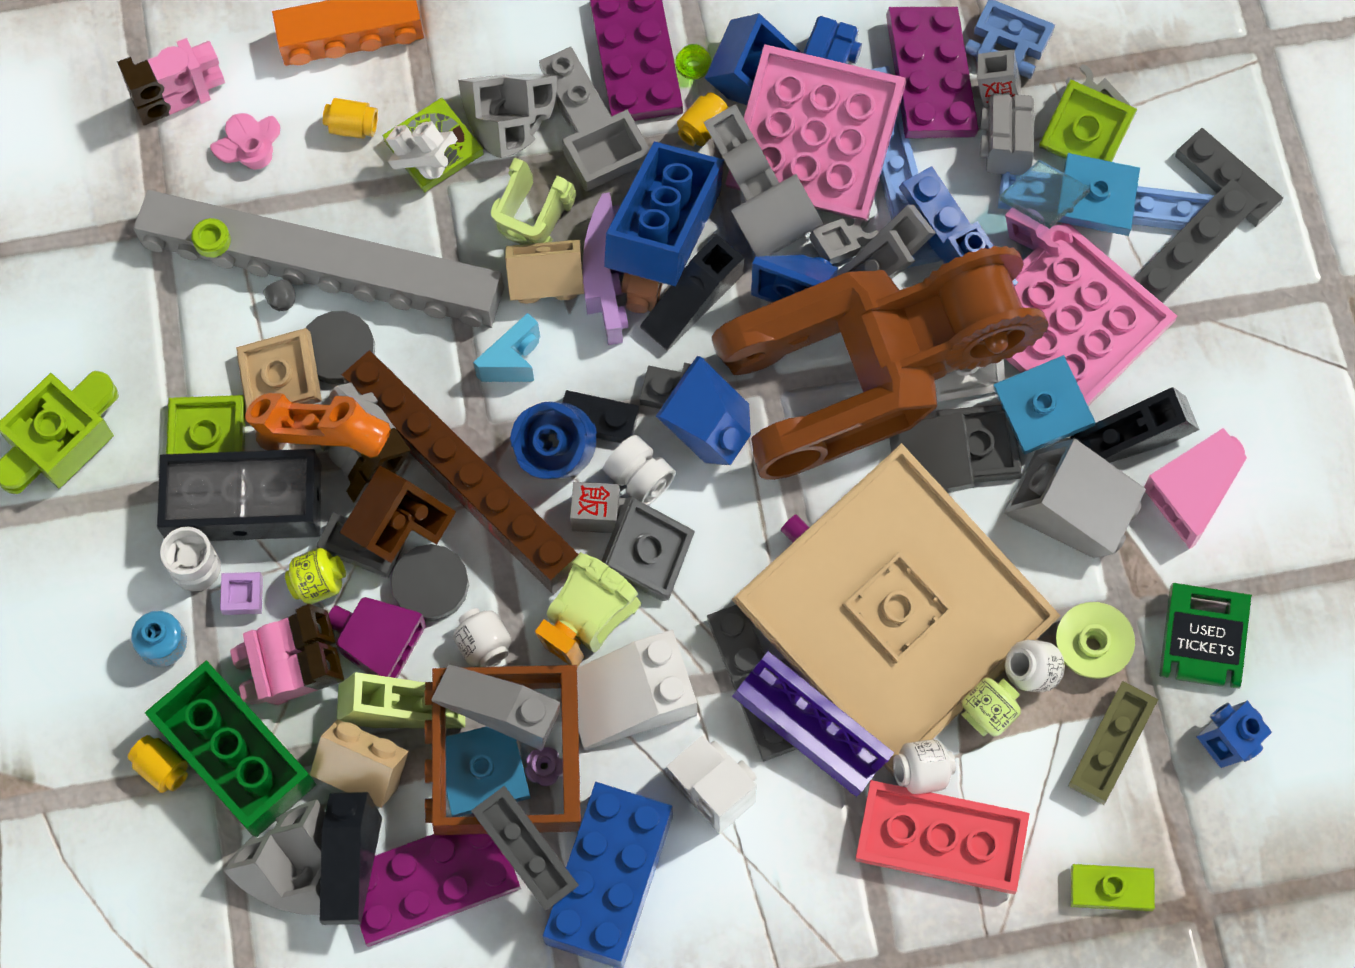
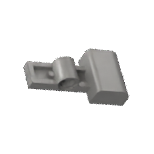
M570 46L539 60V66L543 74L557 75V103L565 121L569 126L572 125L576 132L562 139L563 150L582 188L587 192L641 167L650 150L648 144L628 109L611 117L573 48Z
M736 104L704 122L747 202L732 209L731 212L756 257L770 256L811 233L813 229L824 225L796 174L779 183Z

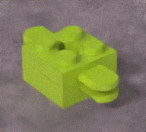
M92 371L71 391L50 372L0 420V433L7 443L12 446L0 459V486L4 491L11 494H19L41 473L60 489L114 437L105 420L101 417L119 397L118 390L109 375L101 371Z

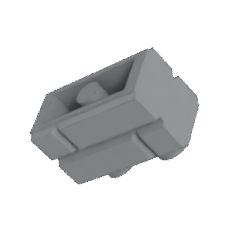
M993 93L990 96L988 108L981 109L980 130H987V136L981 135L979 156L986 158V170L988 173L1005 174L1010 172V174L1028 175L1031 172L1034 156V98L1029 95H1014L1011 97L1010 94Z

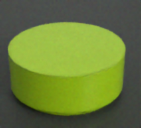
M204 219L197 223L192 230L191 239L193 245L202 256L209 258L218 257L224 254L230 246L231 236L228 228L218 219Z

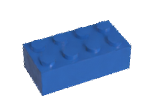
M654 141L606 232L604 267L676 287L721 193L724 159Z
M595 781L566 869L579 886L553 905L543 933L546 945L612 967L624 968L673 819L672 805Z

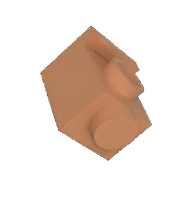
M624 273L621 292L627 294L626 308L634 313L651 312L660 300L663 283Z

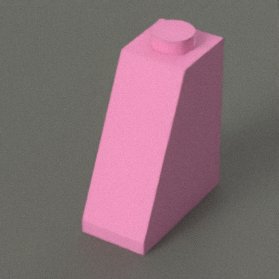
M1224 428L1149 475L1144 486L1147 495L1189 549L1197 544L1247 459L1241 442L1236 437L1230 436Z

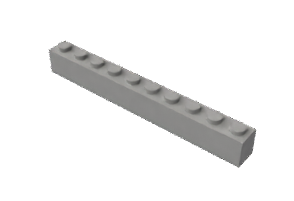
M147 190L133 227L140 243L145 248L154 252L167 250L176 252L188 260H198V258L210 260L217 266L231 269L233 266L244 268L256 276L267 277L269 274L282 277L284 280H290L294 285H303V283L316 285L328 293L336 294L339 291L350 293L366 302H373L375 299L388 302L392 307L400 310H409L410 308L422 310L427 315L438 319H443L445 316L456 318L472 327H480L481 325L492 327L504 290L502 273L499 271L152 190ZM208 218L222 221L227 226L231 236L228 250L224 254L213 258L199 254L191 239L192 230L195 225Z

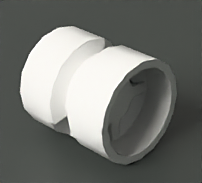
M633 435L623 441L612 452L603 467V471L616 484H619V486L627 485L626 493L630 497H634L648 506L666 491L676 475V471L663 458L654 459L652 457L653 449L638 435Z
M180 527L171 531L164 538L160 547V558L175 583L182 589L192 592L202 591L210 587L218 579L221 571V561L208 537L202 531L193 527Z

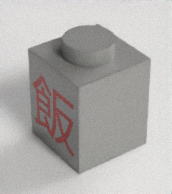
M1014 49L978 54L977 81L984 108H988L989 99L993 93L1010 94L1011 97L1021 95V79Z
M573 482L570 515L572 531L612 533L626 499L620 496L619 484Z

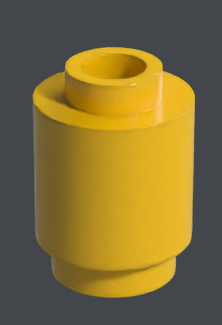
M708 92L705 96H699L677 121L680 138L690 146L695 144L704 146L711 138L704 122L728 109L724 100L712 92Z
M333 98L331 104L325 105L323 125L328 126L330 134L364 139L366 136L373 137L375 135L378 109L370 107L369 103Z
M146 735L135 743L128 754V760L132 762V769L160 793L168 790H177L187 779L188 773L186 769L188 762L160 738L154 739L152 736Z

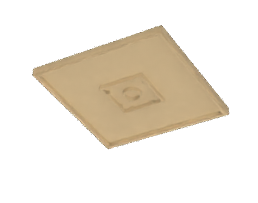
M902 443L731 599L807 683L894 752L889 761L883 765L892 776H894V757L899 754L904 744L934 739L964 710L962 706L963 698L982 679L991 678L995 680L1005 670L1006 656L1011 647L1017 642L1027 639L1036 640L1060 617V614Z

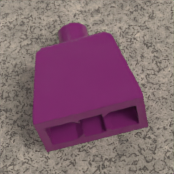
M367 597L360 599L353 613L337 605L329 612L332 629L341 633L336 643L340 653L367 674L398 678L426 628V623L421 613Z

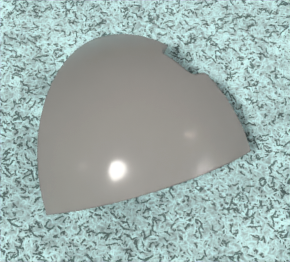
M518 74L458 80L463 108L473 133L489 153L499 158L509 157L529 146L536 139L533 136L534 133L538 130L543 120L550 118L555 105L557 75Z
M318 799L301 804L277 817L275 828L268 831L265 836L259 838L252 836L233 856L224 872L241 889L265 904L291 913L320 915L321 846L325 811Z

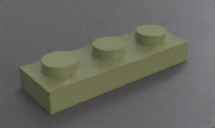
M1122 681L1068 787L1104 805L1159 699Z

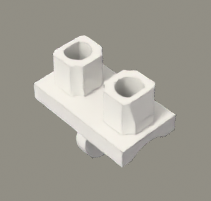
M432 121L421 123L415 128L413 133H411L406 125L396 126L386 138V141L394 151L388 163L393 170L416 167L427 179L439 178L448 165V159L444 156V152L449 145L455 144L458 139L453 131L439 132Z

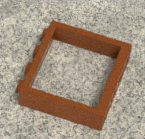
M577 665L461 667L523 685L530 689L561 688L564 814L527 816L540 833L578 832L581 825ZM432 668V682H425V705H432V720H425V744H432V759H425V783H432V798L425 799V823H432L434 835L488 834L475 816L447 817L446 708L431 700L447 668Z

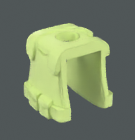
M514 158L509 167V183L502 198L495 200L491 209V216L497 223L499 232L505 238L520 245L552 242L553 239L550 237V234L564 210H571L575 202L576 190L572 183L556 176L534 227L514 219L516 212L533 185V176L528 164L523 160Z
M580 552L572 562V568L562 590L550 604L547 610V617L554 625L557 621L565 624L577 634L575 638L581 641L586 648L596 652L612 631L632 614H635L642 603L636 597L638 592L622 575L596 557L594 558Z

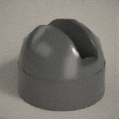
M290 280L273 282L263 290L267 303L272 309L279 312L287 311L295 302L296 294Z

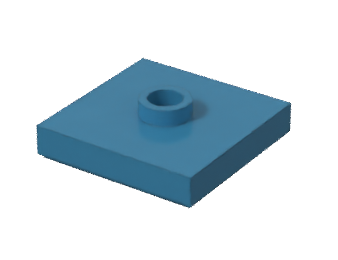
M1068 153L1064 165L1056 222L1129 236L1132 228L1140 167Z
M1064 355L993 385V389L1024 455L1095 426L1092 413Z
M487 726L446 736V792L452 817L472 814V809L503 786L507 788L516 802L531 799L516 739Z

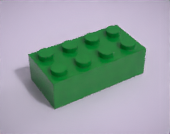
M207 660L145 712L157 729L248 832L256 838L272 825L277 817L284 814L316 786L310 774Z

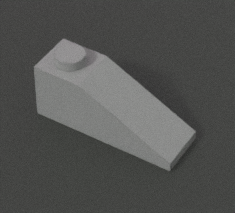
M450 664L431 699L432 702L541 751L559 716L560 709L559 701L523 685Z

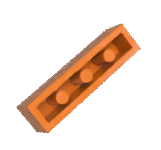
M326 0L272 11L278 46L285 66L304 65L313 60L340 58L348 53L375 51L383 46L410 44L415 40L424 39L416 0Z

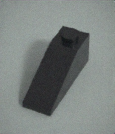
M1171 387L1096 422L1095 426L1070 436V438L1077 439L1111 463L1166 446L1200 429L1187 397L1174 387Z
M368 792L329 794L322 826L319 917L322 925L361 924L382 823V816Z

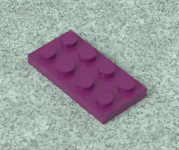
M590 0L611 117L627 109L634 121L683 114L681 93L662 0Z
M889 7L886 19L894 71L896 76L906 78V85L900 103L905 138L976 137L979 128L958 7Z
M432 834L374 857L362 922L359 925L365 943L370 947L521 890L514 868L488 834Z

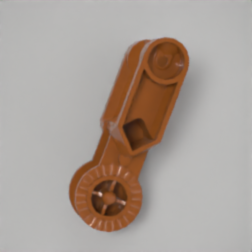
M993 246L989 249L981 248L976 252H968L962 257H955L949 263L942 264L938 270L932 271L923 282L902 290L898 289L884 270L846 272L736 317L718 328L711 337L716 355L730 369L733 375L749 374L765 369L778 362L786 354L841 332L863 393L806 416L788 418L776 422L753 435L751 438L753 457L759 476L766 480L791 477L910 430L937 408L935 380L958 369L964 370L967 368L973 370L976 367H986L991 363H999L1003 359L1013 357L1016 353L1023 352L1028 346L1034 345L1038 339H1041L1049 326L1044 312L1036 308H1023L1012 282L1020 274L1024 265L1019 251L1014 247Z

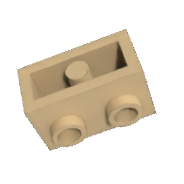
M580 240L506 246L505 260L510 301L518 300L520 303L528 304L537 302L540 298L545 297L571 300L576 298L577 295L584 294Z
M337 719L320 737L310 776L347 793L368 792L374 804L382 808L398 789L409 751L396 746L391 740L379 738L365 732L353 723Z

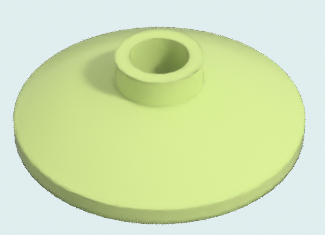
M1101 602L1079 604L1062 617L1057 627L1056 647L1060 650L1066 666L1081 676L1093 679L1111 677L1123 670L1133 656L1135 649L1133 628L1125 615L1111 605ZM1088 639H1095L1099 642L1100 648L1092 650L1087 646L1086 641Z

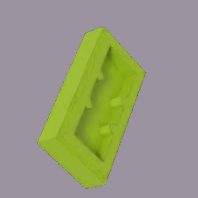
M1072 864L1071 907L1153 911L1155 909L1154 868Z

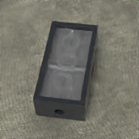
M315 449L162 454L160 455L157 528L163 538H165L171 531L180 527H193L202 531L209 541L320 537L322 465Z

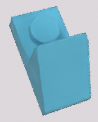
M529 313L522 317L473 362L476 376L481 382L534 381L532 366L521 357L522 354L524 356L530 354L536 348L541 338L539 324Z

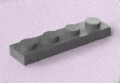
M1232 178L1134 279L1164 303L1257 208L1260 202Z
M737 605L707 615V621L736 691L763 658L764 652L751 620ZM740 703L763 762L797 750Z

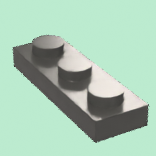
M1204 128L1198 130L1177 149L1175 157L1216 193L1233 178L1260 203L1246 218L1255 227L1281 205L1284 198Z
M505 786L471 810L545 911L579 886Z

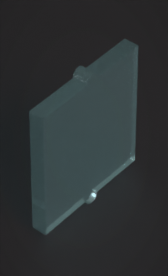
M1039 160L1023 175H1017L1016 181L999 196L1000 201L1050 229L1064 215L1074 211V206L1090 193V187Z

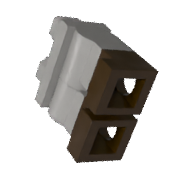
M346 383L333 388L329 395L331 400L335 396L352 397L367 413L389 423L391 428L384 447L379 455L373 458H369L350 447L319 445L323 451L328 450L330 460L340 467L347 476L350 485L346 492L352 502L356 503L379 466L395 473L400 469L411 449L383 410L376 405L378 400L374 394L370 392L360 395L352 383Z

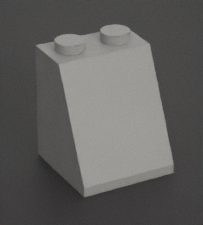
M1074 438L1035 451L1004 514L1088 556L1097 558L1112 555L1123 546L1126 539L1124 533L1130 521L1141 510L1142 503L1140 501L1146 488Z

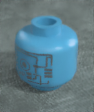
M151 611L142 615L135 622L131 633V642L134 650L147 664L155 667H166L176 663L183 656L187 647V636L180 622L172 614L164 611Z

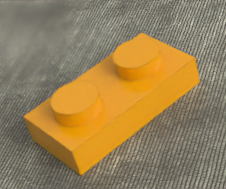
M543 619L535 633L544 648L566 664L577 665L578 668L585 657L579 648L581 642L575 638L577 634L560 621L552 625Z

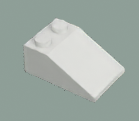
M673 630L634 641L577 668L578 730L584 750L697 715V701Z

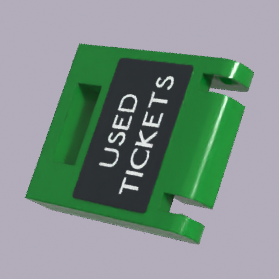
M1172 583L1169 589L1159 676L1168 678L1171 672V662L1178 663L1175 680L1223 687L1227 671H1232L1230 687L1240 689L1252 595ZM1191 597L1227 603L1225 614L1190 609Z

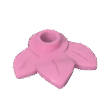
M247 113L234 114L226 122L225 131L227 136L210 145L212 153L220 161L225 163L240 161L250 169H261L272 160V143L280 135V125L273 115L257 122L253 116Z

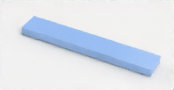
M889 66L871 69L891 74ZM900 106L880 175L891 220L904 207L909 205L899 186L903 181L918 174L910 140L905 138ZM926 242L912 255L915 262L907 268L939 262L941 259Z
M1010 172L1001 174L998 208L1010 210L1013 206H1017L1025 211L1057 215L1063 177L1032 173L1028 175L1010 174ZM1138 186L1132 224L1182 230L1215 195Z

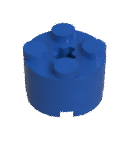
M542 402L529 407L517 417L512 427L510 440L519 466L528 474L541 479H563L574 477L590 463L596 448L597 432L595 425L589 417L576 406L560 402ZM550 434H556V439L559 440L557 447H553V442L548 440Z

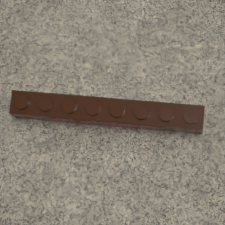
M369 350L341 374L344 383H352L360 395L370 392L374 394L378 400L376 405L383 410L411 449L410 454L553 595L564 586L572 568V562L578 556V553L377 356Z

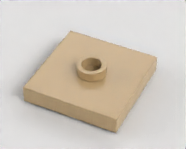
M304 328L236 347L246 411L256 398L267 393L284 394L291 403L314 404L322 402L311 332L308 329Z

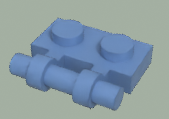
M988 0L974 30V34L985 39L982 44L969 39L965 52L977 57L976 61L978 62V54L998 51L994 49L996 43L1014 49L1019 75L1031 79L1036 66L1025 62L1024 59L1028 55L1040 60L1053 34L1055 24L998 1Z

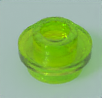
M697 44L685 46L676 56V69L681 76L687 79L695 80L704 77L711 65L710 54ZM695 61L698 62L699 65L690 66L688 65V63Z

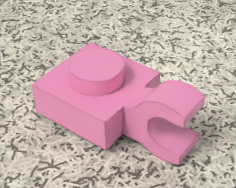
M1013 206L1005 215L1009 238L1032 250L1039 246L1050 255L1059 257L1062 254L1061 247L1055 241L1064 240L1067 243L1073 241L1072 232L1068 227L1063 225L1045 227L1044 219L1033 211H1025L1017 206Z

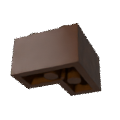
M379 466L339 533L392 563L411 531L437 545L457 511L408 480Z

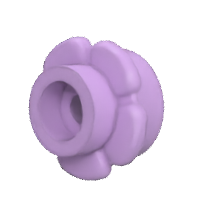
M544 747L542 751L533 750L526 758L528 765L525 768V773L528 779L541 786L554 784L559 776L563 774V760L558 757L559 753L550 747ZM547 763L548 768L545 770L541 769V764Z

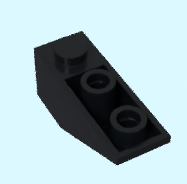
M716 234L690 260L684 268L676 287L670 286L642 322L640 328L668 351L742 277L744 257Z

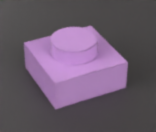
M261 572L221 573L220 611L223 615L262 614L263 576Z

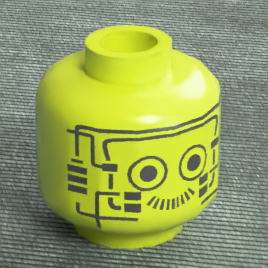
M317 548L294 557L289 564V570L285 572V581L294 599H301L306 604H315L339 594L342 588V578L346 577L345 566L338 555L333 557L324 548Z

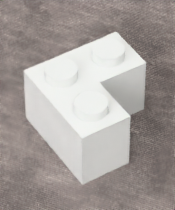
M703 735L666 766L669 779L719 835L756 802L757 785L754 781L757 779V776L743 760L737 763L717 741L714 740L712 743H709Z

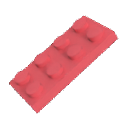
M871 780L855 861L1015 895L1018 887L1030 813L931 792L912 794L906 787Z

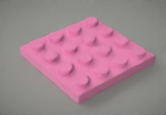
M764 44L744 120L779 183L796 174L815 209L868 222L906 85V78ZM729 169L725 185L729 188L741 190Z
M1062 223L1061 225L1071 230L1073 238L1071 243H1067L1064 240L1055 241L1060 244L1062 254L1059 257H1055L1038 246L1023 260V269L1015 278L1018 284L1014 287L1023 308L1042 310L1049 324L1047 332L1034 345L1028 346L1023 352L1016 353L1013 357L1006 360L1022 373L1064 355L1089 406L1175 322L1177 315L1073 226Z

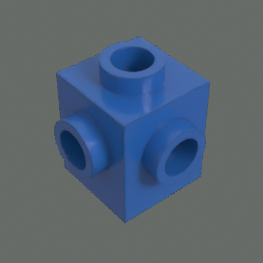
M1247 700L1231 706L1228 702L1217 708L1210 715L1212 722L1196 737L1219 767L1224 768L1241 761L1247 762L1257 756L1264 749L1261 743L1272 731L1263 721L1262 715Z

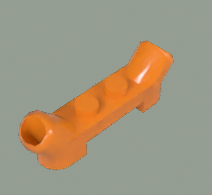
M267 393L256 398L249 405L245 413L246 421L256 430L257 443L265 450H282L287 443L350 447L369 458H373L379 455L391 432L389 423L367 413L354 398L349 396H335L330 405L291 403L284 394Z

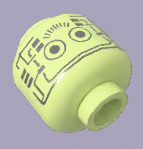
M984 678L963 698L962 706L965 711L961 715L983 737L988 733L992 736H999L1020 716L1021 708L1015 701L1020 694L1004 678L999 683L991 678Z

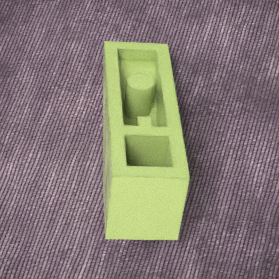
M355 672L338 686L337 719L353 723L357 726L371 728H425V720H432V705H425V682ZM446 708V728H464L466 717Z

